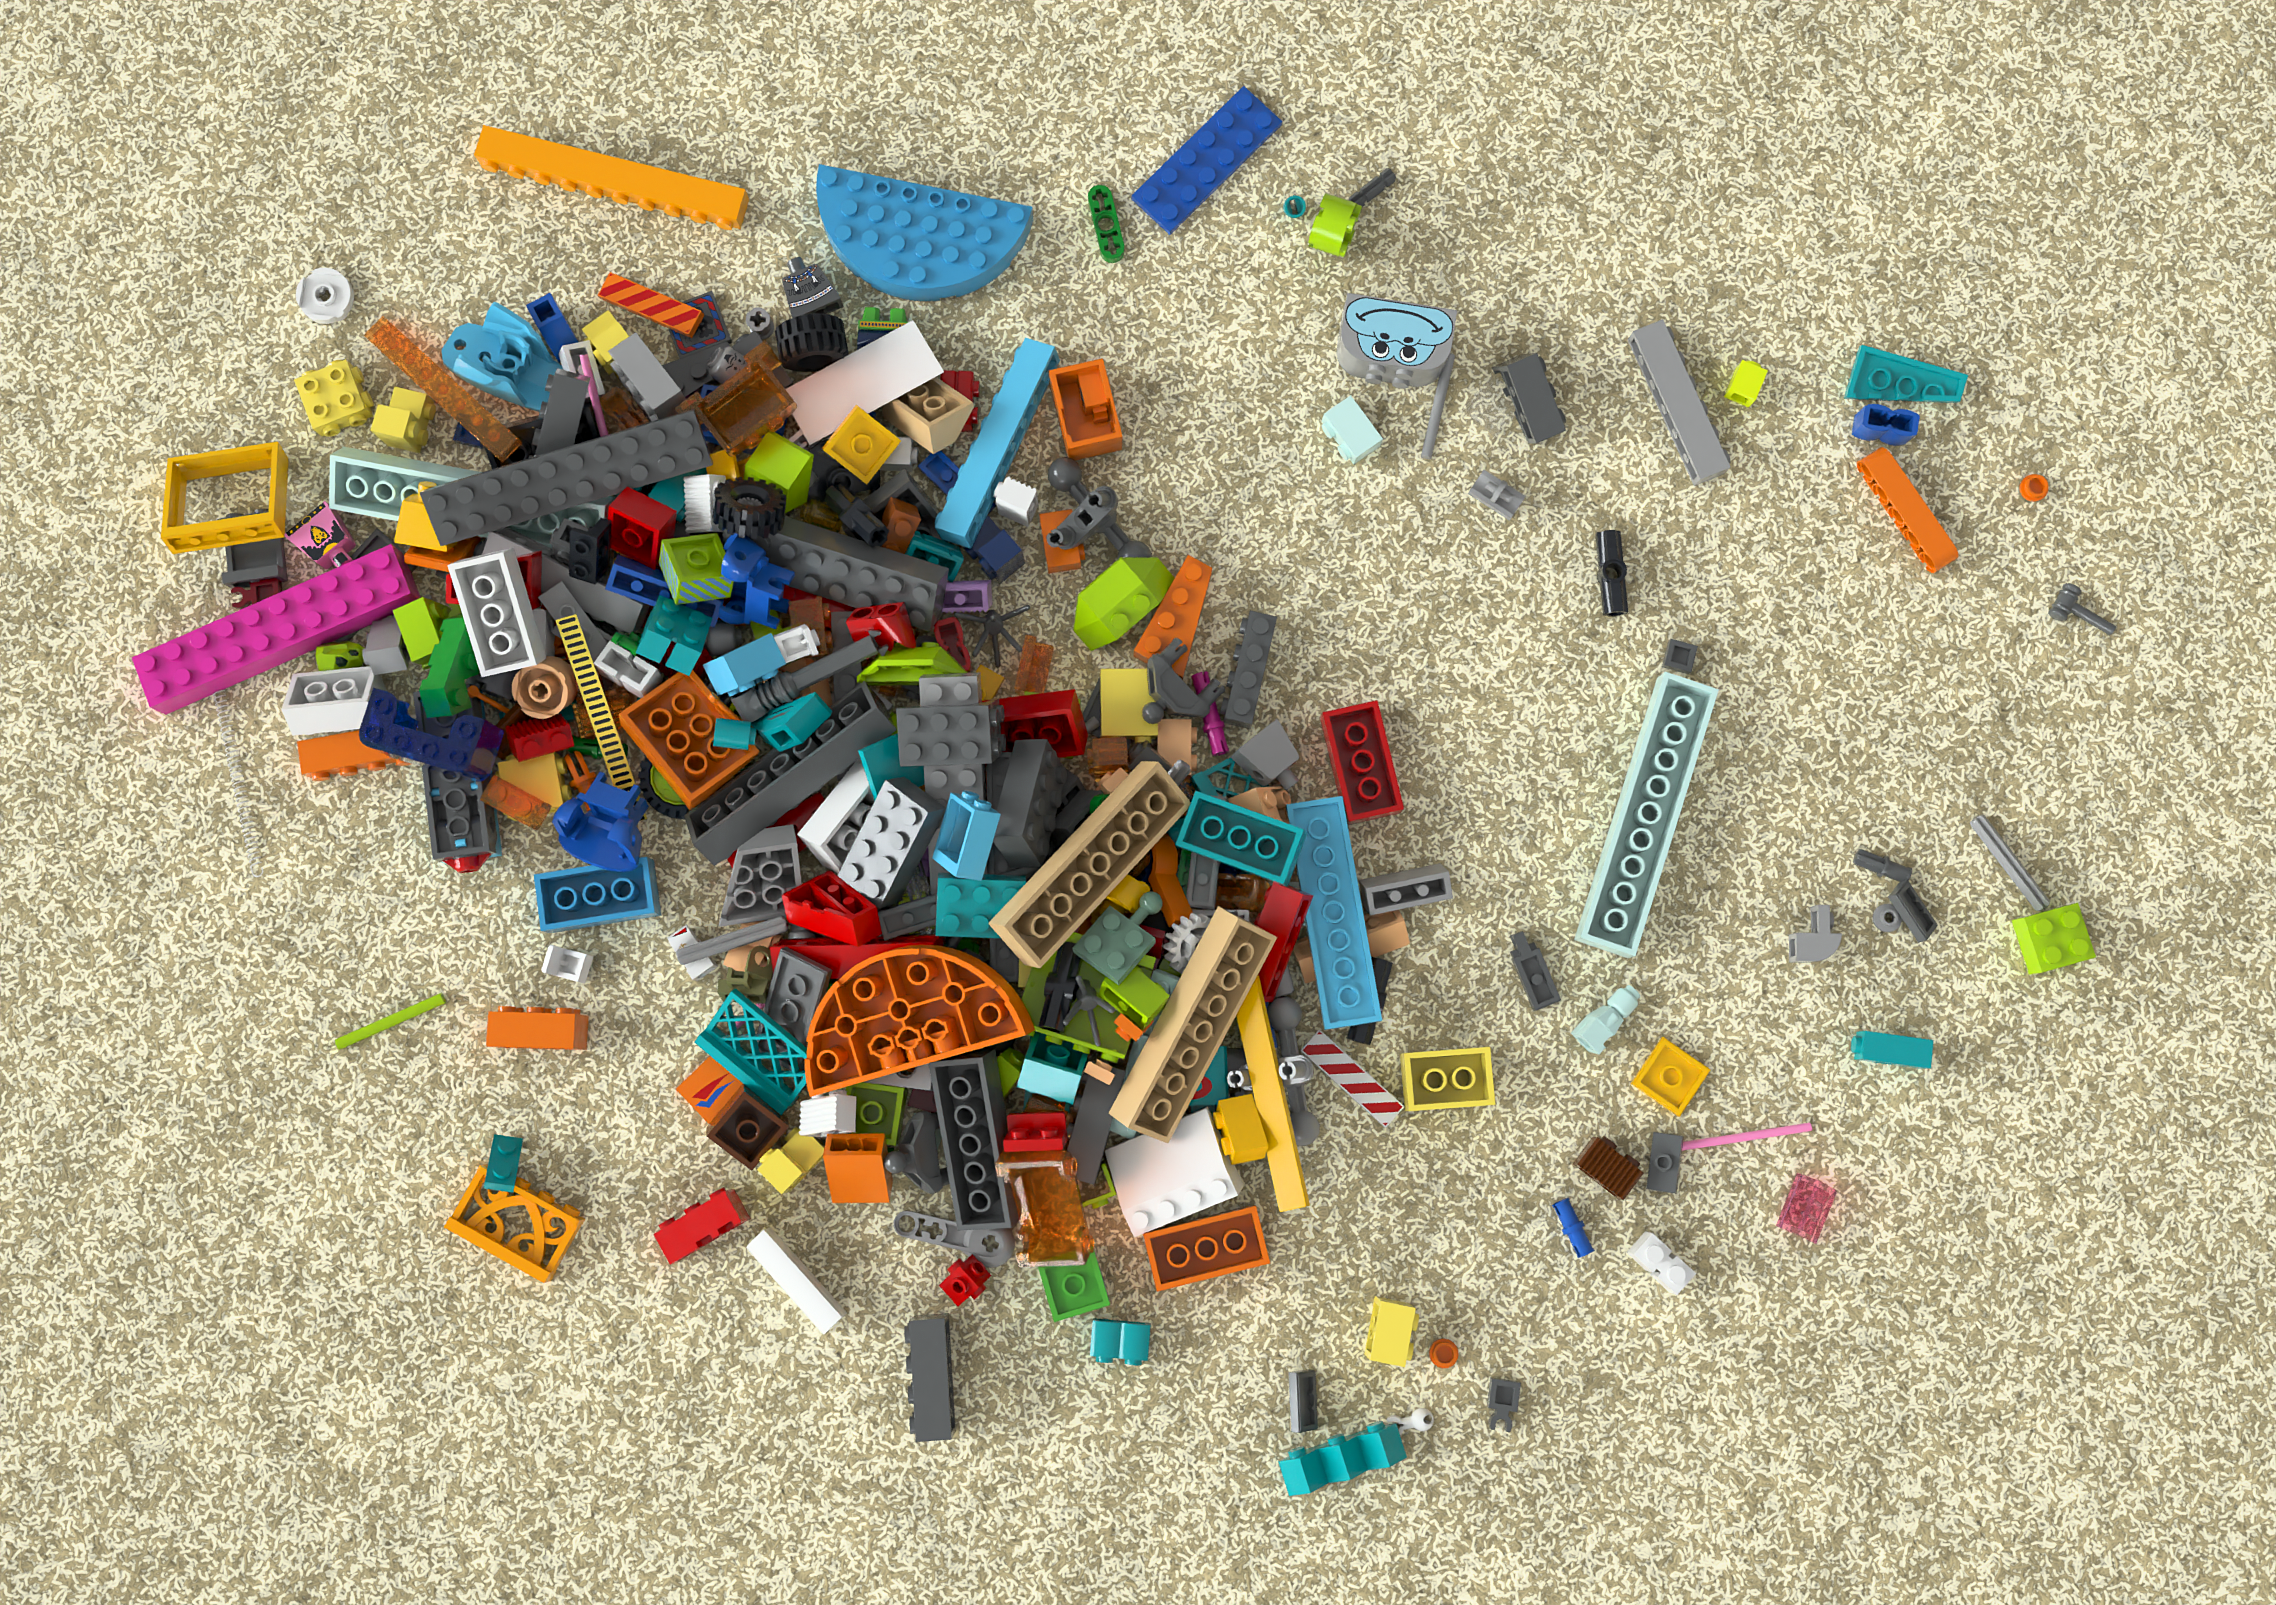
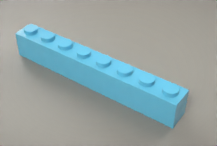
M1025 338L1021 347L1019 346L1016 349L1014 362L1010 370H1007L1004 374L1003 385L999 393H996L993 397L992 408L988 416L982 420L981 431L977 440L971 443L966 463L962 464L959 468L955 486L948 491L944 509L936 517L935 528L941 539L970 549L972 548L995 499L993 497L994 491L998 483L1003 482L1049 385V370L1056 369L1060 362L1055 346Z

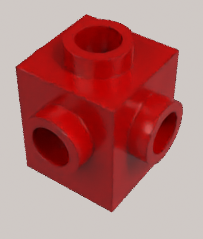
M972 1254L964 1262L961 1258L954 1262L947 1269L950 1275L939 1286L959 1307L970 1296L975 1300L986 1290L987 1287L984 1283L992 1275L986 1270L983 1263L978 1261Z

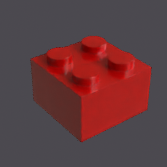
M627 486L609 505L608 520L612 521L611 549L656 570L659 566L662 540L674 538L677 511Z

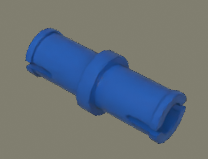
M1568 1197L1554 1203L1552 1207L1555 1209L1564 1227L1562 1229L1563 1234L1568 1236L1577 1254V1258H1580L1595 1250L1592 1248L1583 1229L1585 1226L1583 1221H1579Z

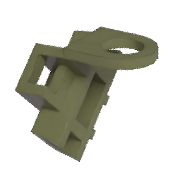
M756 946L751 949L748 954L745 972L734 971L733 968L728 967L726 980L718 979L717 993L723 1002L730 992L736 988L751 1002L765 1004L769 991L767 987L773 972L770 950L765 946ZM757 952H762L767 957V965L765 967H760L756 963L755 954Z

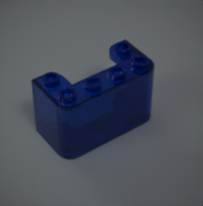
M373 687L359 729L360 741L365 746L397 760L474 782L483 781L490 775L504 734L502 729L485 719L464 715L455 720L448 739L417 731L416 728L419 721L409 715L408 708L410 704L398 700L395 695Z

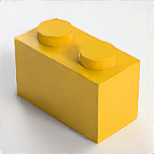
M1248 1094L1219 1100L1216 1112H1213V1121L1215 1128L1221 1130L1223 1137L1221 1138L1222 1151L1225 1156H1229L1231 1165L1265 1158L1269 1145L1253 1095Z

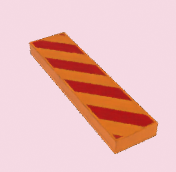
M612 272L608 274L598 293V297L606 302L690 338L694 336L704 317V313L701 310Z

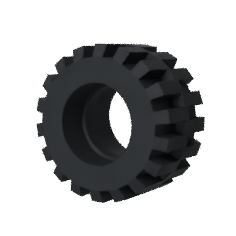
M818 313L800 315L788 319L776 327L775 336L780 365L785 369L797 372L820 371L849 354L844 323L837 316Z

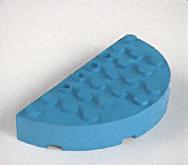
M821 164L818 167L816 183L817 203L826 235L836 255L856 277H860L865 282L871 284V287L894 297L913 301H940V298L955 295L956 297H961L982 288L996 279L1011 265V261L1025 245L1032 227V206Z

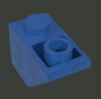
M548 293L527 304L526 307L557 361L560 363L559 352L561 347L578 343L579 341L559 304L552 294Z

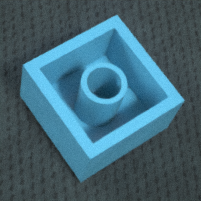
M772 633L703 664V667L717 695L728 692L730 697L755 686L761 681L774 677L778 673L777 668L785 665L786 662Z

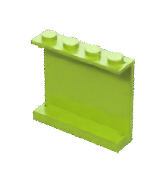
M1073 932L1065 942L1077 943L1083 935ZM1057 951L1041 968H1031L1022 996V1002L1031 1017L1035 1030L1027 1035L1034 1037L1036 1031L1046 1034V1041L1062 1045L1063 1040L1074 1043V1050L1089 1054L1090 1050L1093 1049L1102 1052L1100 1058L1115 1063L1118 1062L1119 1058L1125 1060L1131 1039L1127 1042L1115 1032L1118 1026L1114 1021L1121 1014L1118 1011L1110 1013L1099 1005L1093 1009L1101 1041L1100 1046L1095 1045L1088 1012L1081 1009L1066 1026L1064 1033L1058 1034L1040 1028L1039 1022L1046 998L1044 996L1045 983L1049 972L1053 970ZM1145 955L1137 966L1150 979L1156 958ZM1082 959L1078 976H1081L1082 980H1089L1091 987L1096 990L1097 997L1103 999L1098 995V992L1106 976Z

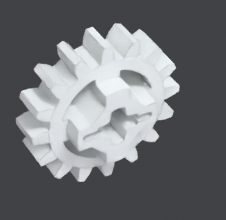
M1191 913L1189 919L1181 916V924L1179 926L1175 923L1172 924L1174 932L1166 933V937L1170 939V942L1163 945V948L1169 951L1164 957L1171 962L1169 966L1181 974L1184 972L1211 921L1204 914L1198 916L1195 913Z

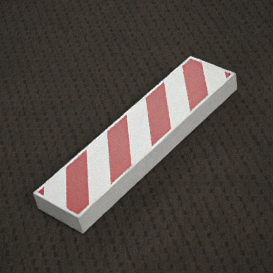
M1320 1029L1300 1050L1384 1128L1405 1107Z

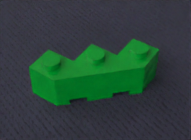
M462 613L443 620L440 628L443 634L439 644L434 645L428 666L431 667L428 677L422 680L419 688L427 718L452 716L472 707L464 680L480 674V670Z

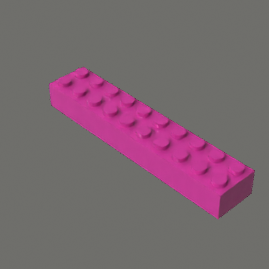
M390 544L131 658L149 707L167 715L208 697L216 691L224 690L313 651L320 644L333 642L372 625L373 621L382 620L390 615H394L393 610L421 598L408 564L404 562L403 553Z

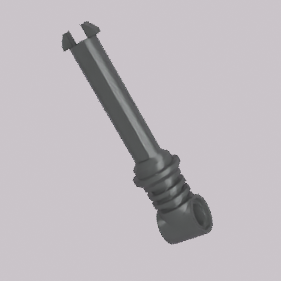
M870 629L868 631L869 636L793 673L779 670L771 680L739 692L730 699L741 719L753 722L768 713L769 709L772 710L776 706L782 705V703L793 702L796 700V697H799L802 690L878 653L884 656L889 647L888 644L879 648L874 638L880 635L881 631Z

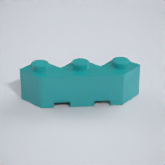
M1377 1421L1367 1425L1366 1430L1348 1436L1337 1434L1327 1438L1328 1442L1308 1449L1302 1446L1288 1451L1289 1456L1278 1462L1289 1496L1309 1494L1328 1483L1352 1480L1368 1470L1388 1468L1407 1458L1397 1424L1384 1425L1383 1421Z

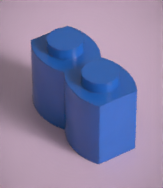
M1869 404L1864 406L1854 416L1852 435L1866 441L1879 439L1888 445H1905L1917 435L1920 416L1907 409L1892 411L1890 408L1880 404Z

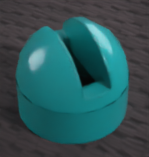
M1297 195L1288 197L1283 204L1284 213L1290 218L1302 216L1306 209L1304 199ZM1292 200H1294L1297 214L1292 213L1290 205Z

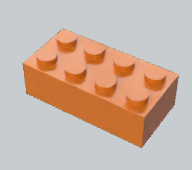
M1254 1204L1157 1228L1143 1234L1157 1292L1270 1264L1257 1208Z

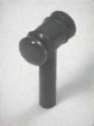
M2071 583L2063 584V590L2059 591L2057 599L2048 611L2050 617L2057 621H2066L2068 615L2073 613L2108 635L2115 631L2116 626L2076 602L2078 596L2082 594L2078 586Z

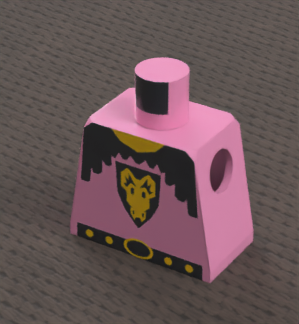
M326 501L285 533V537L324 569H329L333 565L339 567L353 561L347 553L355 547L356 543L337 510L329 509V504Z

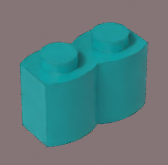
M1093 1318L1090 1356L1096 1357L1095 1361L1101 1363H1113V1358L1125 1359L1124 1364L1142 1365V1361H1148L1151 1323Z

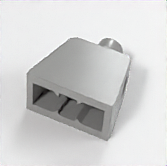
M1277 719L1241 746L1231 756L1233 761L1264 787L1276 778L1287 791L1299 781L1289 768L1299 759V754Z

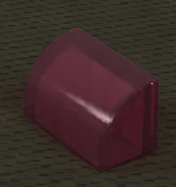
M1797 1173L1776 1226L1816 1244L1837 1190L1819 1180Z

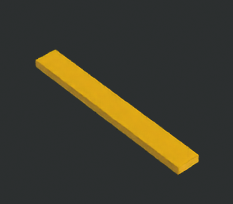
M1257 976L1236 1016L1257 1111L1269 1145L1267 1157L1279 1211L1283 1212L1310 1206L1282 1077L1279 1074V1064L1260 978Z

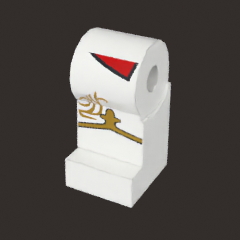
M687 924L667 937L675 952L678 949L701 942ZM712 956L684 965L691 979L699 981L718 967Z

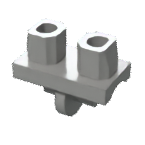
M1486 470L1482 471L1468 492L1470 496L1509 521L1526 497L1509 486L1506 481H1501Z

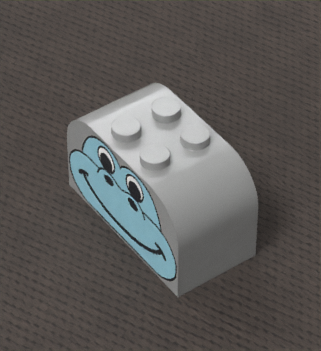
M1347 293L1336 349L1338 362L1348 374L1364 378L1370 384L1389 382L1394 387L1401 389L1408 388L1409 386L1422 387L1429 385L1440 376L1451 352L1457 310Z

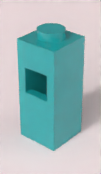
M1857 1031L1856 1036L1851 1041V1052L1854 1053V1060L1917 1069H1931L1934 1040L1871 1031Z

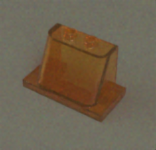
M766 340L743 356L748 364L746 367L705 398H702L696 392L675 408L678 414L695 409L700 426L703 423L730 457L740 454L747 448L752 449L762 441L761 437L769 431L774 432L780 429L785 423L784 420L797 408L795 401L772 373L782 363Z

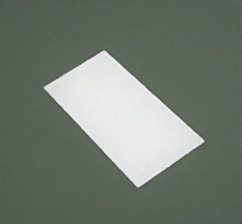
M912 320L780 393L806 440L811 445L835 432L855 405H858L866 413H870L944 373Z

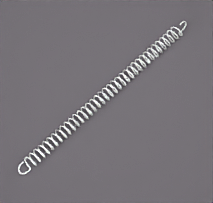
M230 710L221 711V712H219V713L217 714V716H219V714L222 713V712L230 711ZM231 715L222 716V717H220V718L218 719V721H220V719L223 718V717H227V716H231ZM232 720L223 721V722H221V723L219 724V726H221V724L224 723V722H228V721H232ZM233 725L224 726V727L221 728L220 731H222L223 728H226V727H229V726H233ZM235 735L227 736V737L223 738V741H224V739H226V738H228V737H231V736H235ZM236 740L228 741V742L224 743V746H225V744H227V743H229V742L236 741ZM235 755V756L229 757V758L227 759V761H228L230 758L237 757V756H239V755ZM240 760L233 761L229 763L228 766L231 767L230 764L238 762ZM241 765L234 766L230 768L229 771L232 772L231 769L239 767ZM242 770L235 771V772L231 773L230 776L233 777L232 774L237 773V772H241ZM244 780L235 782L232 786L235 787L236 783L244 782ZM245 785L239 786V787L235 788L233 791L236 792V791H235L236 789L241 788V787H246V786H245ZM246 790L240 791V792L236 793L234 796L237 797V796H236L237 794L242 793V792H247V791H246ZM246 795V796L239 797V798L236 799V802H238V801H237L238 799L243 798V797H248V796ZM252 816L244 817V818H242V819L240 820V822L243 823V822H242L243 819H246V818H249V817H252ZM249 821V822L243 823V824L241 825V827L244 828V827H243L244 824H247V823H250V822H253V821ZM255 826L247 827V828L243 829L242 832L245 833L244 830H246V829H248V828L255 827ZM256 831L248 832V833L244 834L243 837L246 838L245 835L250 834V833H253V832H256ZM258 841L251 842V843L247 844L245 847H246V848H249V847H247L248 845H250V844H252V843H257ZM259 846L250 848V849H248L246 852H247V853H250V852H248L249 850L254 849V848H259ZM260 851L249 854L248 858H251L249 856L252 854L260 853ZM261 856L255 857V858L249 860V863H252V862H250V861H252V860H254V859L261 858ZM250 866L252 875L254 877H260L263 874V868L261 867L262 873L259 876L254 875L252 867Z

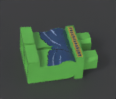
M865 307L862 320H858L857 350L908 323L905 309H890V321H880L879 308Z

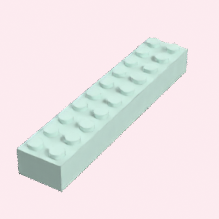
M342 447L330 454L329 509L398 521L403 500L411 494H418L419 482H434L438 486L482 472ZM604 497L508 526V528L553 549L552 544H550L551 536L556 528L559 529L564 518L582 524L587 528L593 527L600 518L608 520L609 505L615 500V497ZM489 532L478 536L488 538Z
M1664 672L1657 677L1574 938L1575 941L1625 958L1636 956L1719 689L1668 672Z

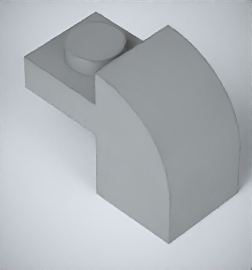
M1830 905L1810 907L1811 933L1789 934V963L1817 962L1829 958L1836 952L1841 942L1842 933H1830V929L1834 925V915L1830 912Z

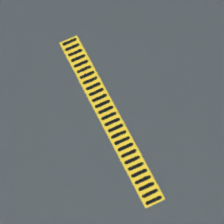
M575 614L557 619L556 623L613 786L629 792L635 781L578 617ZM638 796V798L636 799V801H635V803H634V806L636 805V803H637L638 800L640 799V796ZM646 813L643 815L641 820L647 819Z

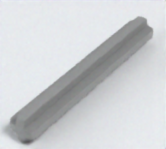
M1982 814L1975 817L1970 822L1974 831L2036 911L2045 909L2050 904V900L1986 816Z
M783 916L773 918L678 949L676 951L677 959L681 965L701 960L787 932L788 924Z

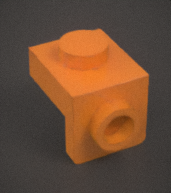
M1121 1013L1114 1021L1118 1026L1115 1032L1127 1042L1131 1038L1137 1042L1154 1020L1142 1031Z

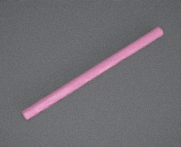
M584 354L579 357L584 376L591 377L588 391L600 437L608 435L589 357L588 354Z
M1803 1123L1683 1142L1682 1151L1812 1131L1811 1123Z

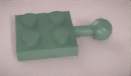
M1149 891L1141 896L1139 901L1140 907L1130 919L1109 905L1074 945L1073 953L1114 983L1120 985L1156 943L1155 937L1139 927L1149 914H1156L1162 908V898L1156 892Z

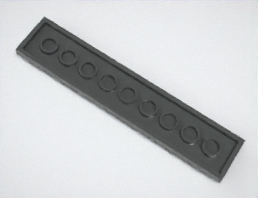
M695 409L428 488L420 491L419 494L439 544L444 546L618 494L627 486L634 489L713 465V461Z

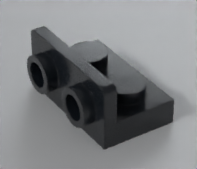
M600 518L588 531L573 528L570 531V577L595 585L609 569L611 520Z

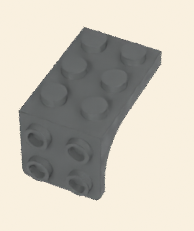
M998 698L975 704L896 708L900 766L991 764L1002 755V751H1006V736L1001 734V722H1004L1005 712L1004 706L999 705Z

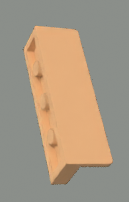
M1399 910L1371 916L1368 913L1364 914L1371 957H1378L1410 944L1405 920ZM1307 936L1296 940L1292 952L1300 966L1304 982L1310 983L1316 979Z

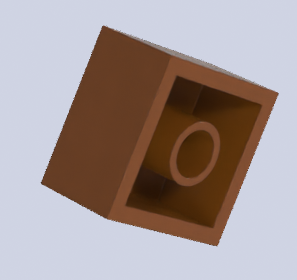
M742 1084L706 1127V1137L752 1171L760 1162V1158L773 1147L789 1128V1121L787 1116L784 1114L780 1115L746 1085Z

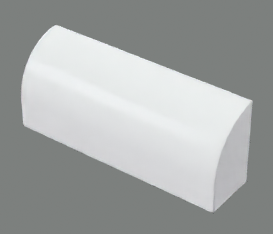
M771 1227L764 1229L746 1247L823 1335L847 1314Z

